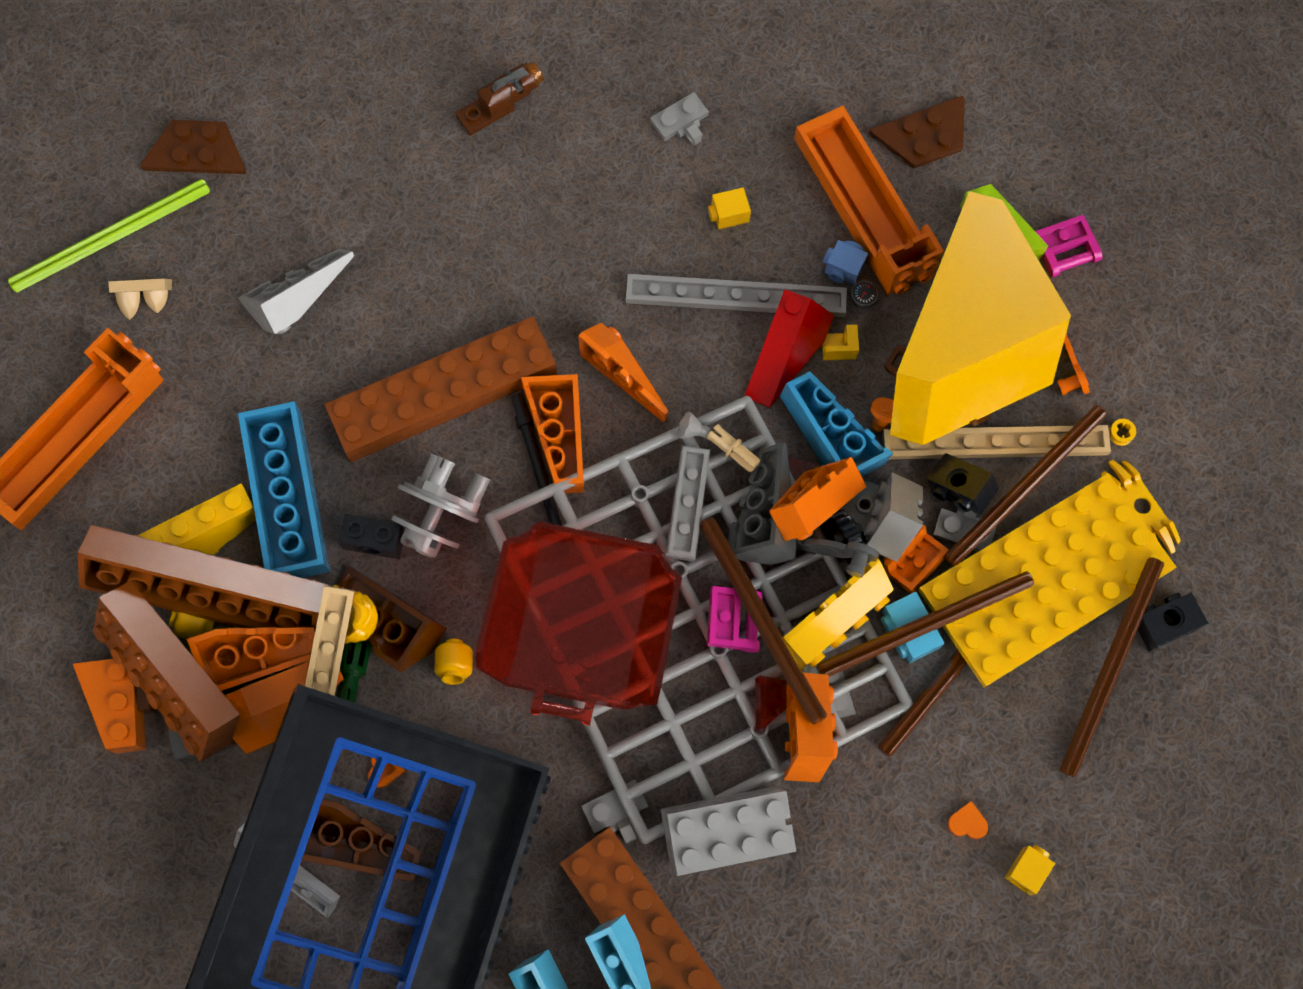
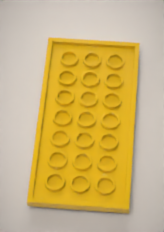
M1107 473L924 584L918 591L931 611L935 612L1025 571L1031 574L1034 581L1032 587L942 626L983 688L1131 597L1148 558L1153 557L1164 562L1159 579L1177 567L1110 474Z

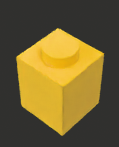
M744 187L712 195L711 206H708V213L711 222L716 221L718 229L750 221L751 209Z
M1036 845L1033 847L1026 846L1022 848L1004 878L1028 895H1036L1055 863L1049 859L1050 854Z

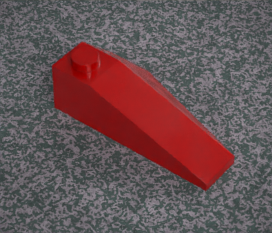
M784 289L744 396H750L753 402L770 408L781 395L786 383L794 379L812 355L824 343L834 315L814 300Z

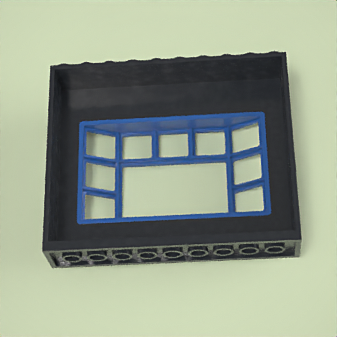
M298 684L291 695L185 989H309L319 954L353 963L354 966L348 989H358L365 967L397 976L396 989H481L483 979L487 980L492 970L493 961L490 960L493 947L497 948L502 938L503 930L500 929L503 916H508L513 899L509 897L512 886L518 884L522 874V867L519 866L522 854L526 855L531 845L532 837L528 836L531 826L537 823L541 813V806L538 805L541 794L547 792L551 777L547 775L549 767ZM342 749L377 760L363 794L329 783ZM387 763L420 773L406 808L373 797ZM431 777L463 787L455 810L448 822L417 812V807ZM326 793L402 818V823L357 953L278 930L287 899L324 794ZM413 821L445 831L442 846L433 869L401 860V854ZM397 869L423 876L430 880L418 917H412L384 907ZM380 918L389 919L414 928L403 965L400 967L368 957ZM274 940L309 951L299 988L263 978V972Z

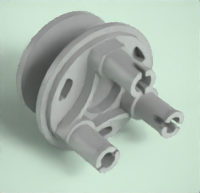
M432 453L422 476L417 477L414 485L404 482V485L399 484L397 487L431 503L422 524H416L397 515H393L391 520L406 527L400 540L401 544L415 549L422 555L435 558L442 543L456 549L460 546L458 542L434 532L443 510L445 509L478 523L479 519L476 518L477 511L490 479L474 473L464 496L457 497L448 493L444 487L455 463Z

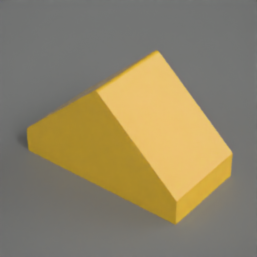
M970 191L967 195L897 371L890 429L891 436L925 445L969 424L974 419L978 420L1053 384L1071 314L1004 201L1001 199Z

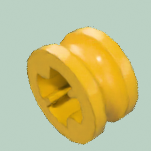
M1118 419L1109 428L1110 440L1119 446L1129 444L1136 435L1135 425L1127 419ZM1117 426H1120V429L1125 427L1128 430L1126 433L1127 438H1124V435L1122 437L1117 435L1119 430Z

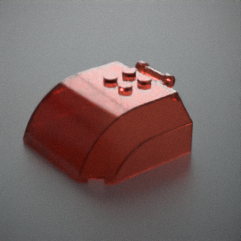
M538 522L532 525L528 532L514 538L512 536L503 541L476 646V668L505 686L533 691L534 696L530 714L534 715L545 713L582 721L581 724L590 726L595 704L622 710L656 705L662 686L682 577L676 569L673 570L664 559V553L658 545ZM544 694L582 701L585 702V707L582 709L543 701Z

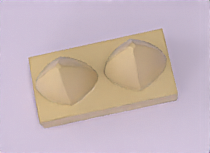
M172 279L108 281L109 293H115L121 312L129 320L134 317L138 310L140 292H143L147 305L155 313H159L167 301L168 290H172Z

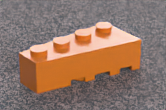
M578 374L521 377L524 395L552 483L557 484L572 479L567 484H576V486L565 490L564 493L584 492ZM574 473L578 474V478H566Z

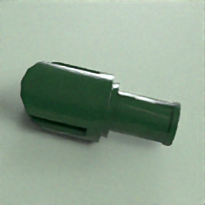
M368 640L365 642L361 666H358L362 641L352 644L349 664H345L349 643H344L340 671L344 680L340 683L339 698L346 700L347 696L348 701L356 702L355 698L359 679L366 676L372 645Z

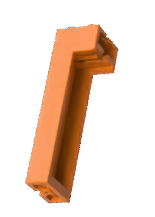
M838 107L797 126L794 136L797 145L855 242L860 244L865 252L868 253L866 260L887 296L894 292L897 295L906 292L911 288L910 283L919 281L922 284L931 280L935 276L934 273L940 264L944 250L928 224L924 225L920 232L845 107Z
M107 327L83 352L91 360L92 364L0 458V515L22 531L164 381L159 374L161 368L153 362L154 359L142 348L138 350L132 345L133 342L122 332L119 331L115 334Z

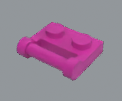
M1084 215L1035 231L1048 245L1042 259L1050 278L1056 277L1062 271L1090 261L1095 263L1102 260V251ZM1083 245L1087 249L1086 252L1057 261L1055 258L1057 254Z
M712 586L710 588L707 646L737 649L751 653L759 652L760 641H757L758 629L748 612L746 639L739 638L741 599L734 588ZM756 591L762 600V592Z

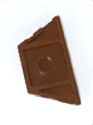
M960 96L871 128L869 133L874 139L877 138L888 146L887 149L892 153L902 157L903 161L913 169L956 154L963 149L964 97Z
M171 120L141 163L143 171L246 174L245 166L226 122Z

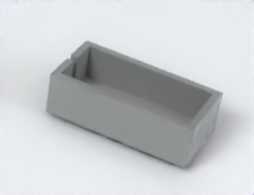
M778 786L661 809L670 869L677 876L796 852L792 824L785 820L791 818L787 791Z

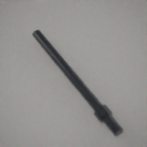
M517 393L511 396L517 415L515 416L517 428L521 429L539 489L550 484L532 429L534 423L531 413L526 410L522 394ZM554 497L543 500L551 529L554 530L562 526ZM566 537L555 541L559 554L570 550Z

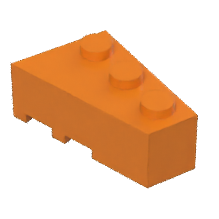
M849 457L804 471L769 512L784 541L795 538L798 541L804 540L811 536L817 527L867 486L853 458Z
M114 659L74 663L73 667L105 749L115 754L146 750L144 714L137 710L136 686L131 682L128 671L122 664L118 665Z
M804 673L827 713V717L817 724H812L790 685L787 684L786 723H789L790 742H785V752H790L791 756L790 766L784 771V780L819 783L838 754L837 741H833L836 716L834 713H831L834 689L833 686H829V675Z

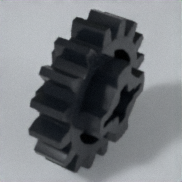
M840 508L828 518L830 530H827V535L831 541L843 544L859 542L866 545L867 540L860 523H856L853 518L851 519L844 509L841 510ZM842 558V560H846L847 564H850L852 558Z

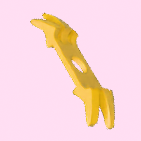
M1114 460L1109 461V465L1117 474L1121 483L1111 474L1110 476L1131 505L1134 507L1137 499H1144L1149 503L1150 510L1148 513H1137L1150 531L1153 532L1152 534L1157 539L1156 533L1168 552L1173 554L1175 548L1172 539L1176 544H1179L1181 541L1173 521L1166 517L1142 482L1140 473L1127 461H1121L1123 467ZM1102 472L1101 476L1106 475L1107 472Z

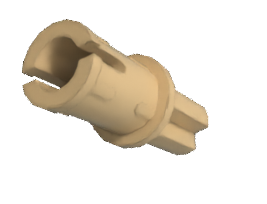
M719 424L713 428L714 432L710 431L707 439L726 453L725 457H731L748 472L756 469L760 459L741 444V439L736 440Z

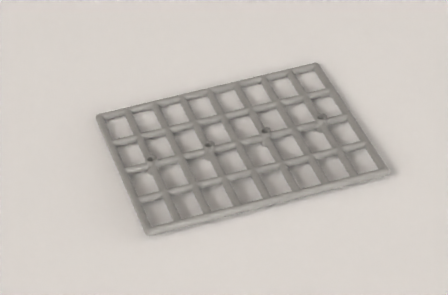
M750 396L739 398L697 418L702 425L707 426L745 409L758 436L741 444L749 451L763 445L766 448L776 444ZM679 426L583 469L585 482L618 467L631 491V494L577 519L564 493L565 490L576 486V484H567L572 480L569 479L557 484L552 483L487 513L484 517L491 535L642 844H648L664 836V827L662 822L647 829L633 800L634 798L689 771L703 800L753 791L784 775V771L790 766V758L783 762L780 761L767 735L769 731L786 723V710L764 721L759 720L746 692L783 675L778 664L740 682L726 655L727 652L733 649L709 646L708 649L654 674L640 646L694 619L707 641L708 617L706 614L709 613V600L703 603L699 602L686 575L718 559L713 550L696 557L694 562L688 561L683 563L678 559L665 557L670 523L661 527L648 498L676 486L677 473L645 487L639 484L628 462L679 439ZM694 436L682 438L686 446L700 448ZM723 451L709 458L706 485L715 502L702 507L700 521L721 512L730 530L732 522L738 521L731 507L740 503L741 498L747 497L750 486L725 497L711 470L733 460L731 457H725L726 453ZM790 472L791 486H792L793 483L795 482V479H794L793 475H792L791 472ZM574 473L566 478H578V474ZM553 496L567 524L511 549L498 521ZM631 506L638 507L651 532L596 557L583 529ZM820 526L811 535L813 539L827 540ZM572 534L586 562L530 588L517 559ZM656 542L670 570L615 595L602 567ZM807 552L767 572H764L760 563L746 561L754 576L750 580L755 590L760 588L774 615L772 620L777 628H781L784 636L793 629L791 621L817 609L832 594L837 593L848 581L836 557L817 553L814 555ZM824 558L838 586L784 611L770 583ZM588 573H592L605 601L549 627L536 598ZM671 582L677 583L690 609L635 635L621 606ZM607 612H611L624 640L568 666L555 637ZM870 620L866 621L857 630L853 627L848 629L844 633L847 639L838 647L862 635L865 636L867 641L878 637ZM746 630L739 633V638L746 639ZM830 645L822 653L825 654L834 649ZM630 651L644 680L591 706H587L574 677ZM887 652L875 656L879 662L878 664L834 685V699L885 674L900 703L847 730L832 703L831 713H834L836 716L833 741H837L838 747L905 714L913 705V701ZM708 661H717L729 688L674 714L660 685ZM809 664L802 669L803 673L817 674L815 668H812ZM650 691L664 720L607 747L593 717ZM735 698L749 724V728L702 752L694 754L680 725ZM670 731L684 760L627 788L613 758ZM751 740H757L770 768L715 796L701 769V765Z

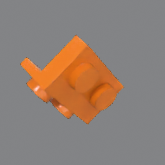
M923 525L897 562L887 557L884 558V569L891 580L912 594L945 560V555L949 552V549L927 534L926 526Z

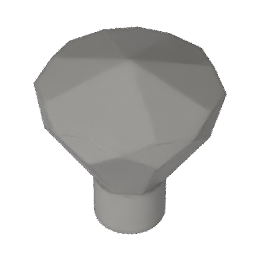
M689 411L685 413L679 423L678 436L680 439L693 436L707 438L710 433V427L702 425Z

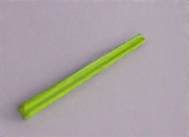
M199 179L9 277L8 283L15 292H19L203 197L210 192L209 187L203 179Z

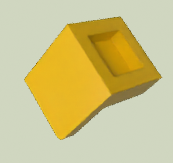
M857 324L846 325L844 333L827 334L822 344L823 360H856L859 353Z

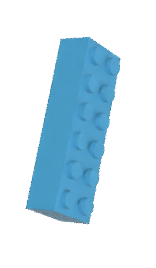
M295 401L238 413L264 569L286 572L300 578L330 572L300 409Z

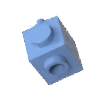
M838 240L834 249L829 247L823 259V263L827 264L824 273L828 274V277L834 282L842 283L844 281L854 286L865 265L868 253L856 242Z

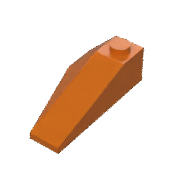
M602 323L582 331L578 336L580 356L665 423L668 420L669 411L621 339V334L611 326L607 328Z
M216 628L190 637L187 641L193 658L222 691L309 661L315 628Z
M310 661L225 695L240 714L233 739L246 754L275 742L294 688L298 684L305 686ZM340 670L337 685L344 680Z

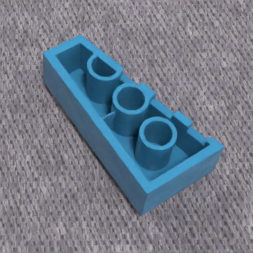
M811 372L786 383L779 397L822 465L852 457L863 477L885 465L893 455L887 447L884 448L874 439L876 436L868 428L865 430L854 419L855 415L848 408L845 410L835 400L836 397Z

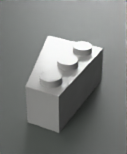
M892 472L886 482L881 481L875 491L874 496L878 497V499L875 500L870 510V515L873 518L870 519L865 529V534L868 535L866 545L876 549L879 554L897 562L923 526V521L918 519V516L921 517L923 514V509L918 507V504L921 505L923 502V486Z

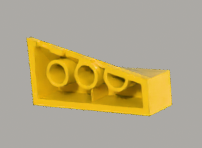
M241 483L139 534V536L161 543L167 542L173 546L189 550H198L214 556L219 552V549L256 521L253 500Z
M879 559L868 563L864 568L865 573L862 578L853 576L837 593L832 594L815 612L813 611L783 637L801 669L808 664L812 668L826 657L822 652L830 645L833 649L838 647L847 639L844 633L849 628L853 627L857 630L869 620L866 614L874 608L878 612L890 602L887 596L894 589Z

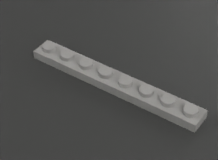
M628 274L626 303L776 313L784 289L814 300L831 312L834 317H845L847 288Z

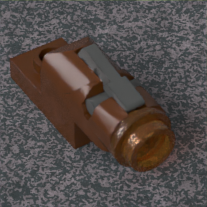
M535 62L521 64L478 89V100L455 112L456 117L468 134L471 136L515 111L514 103L528 96L532 90L539 87V83L544 81L539 67Z

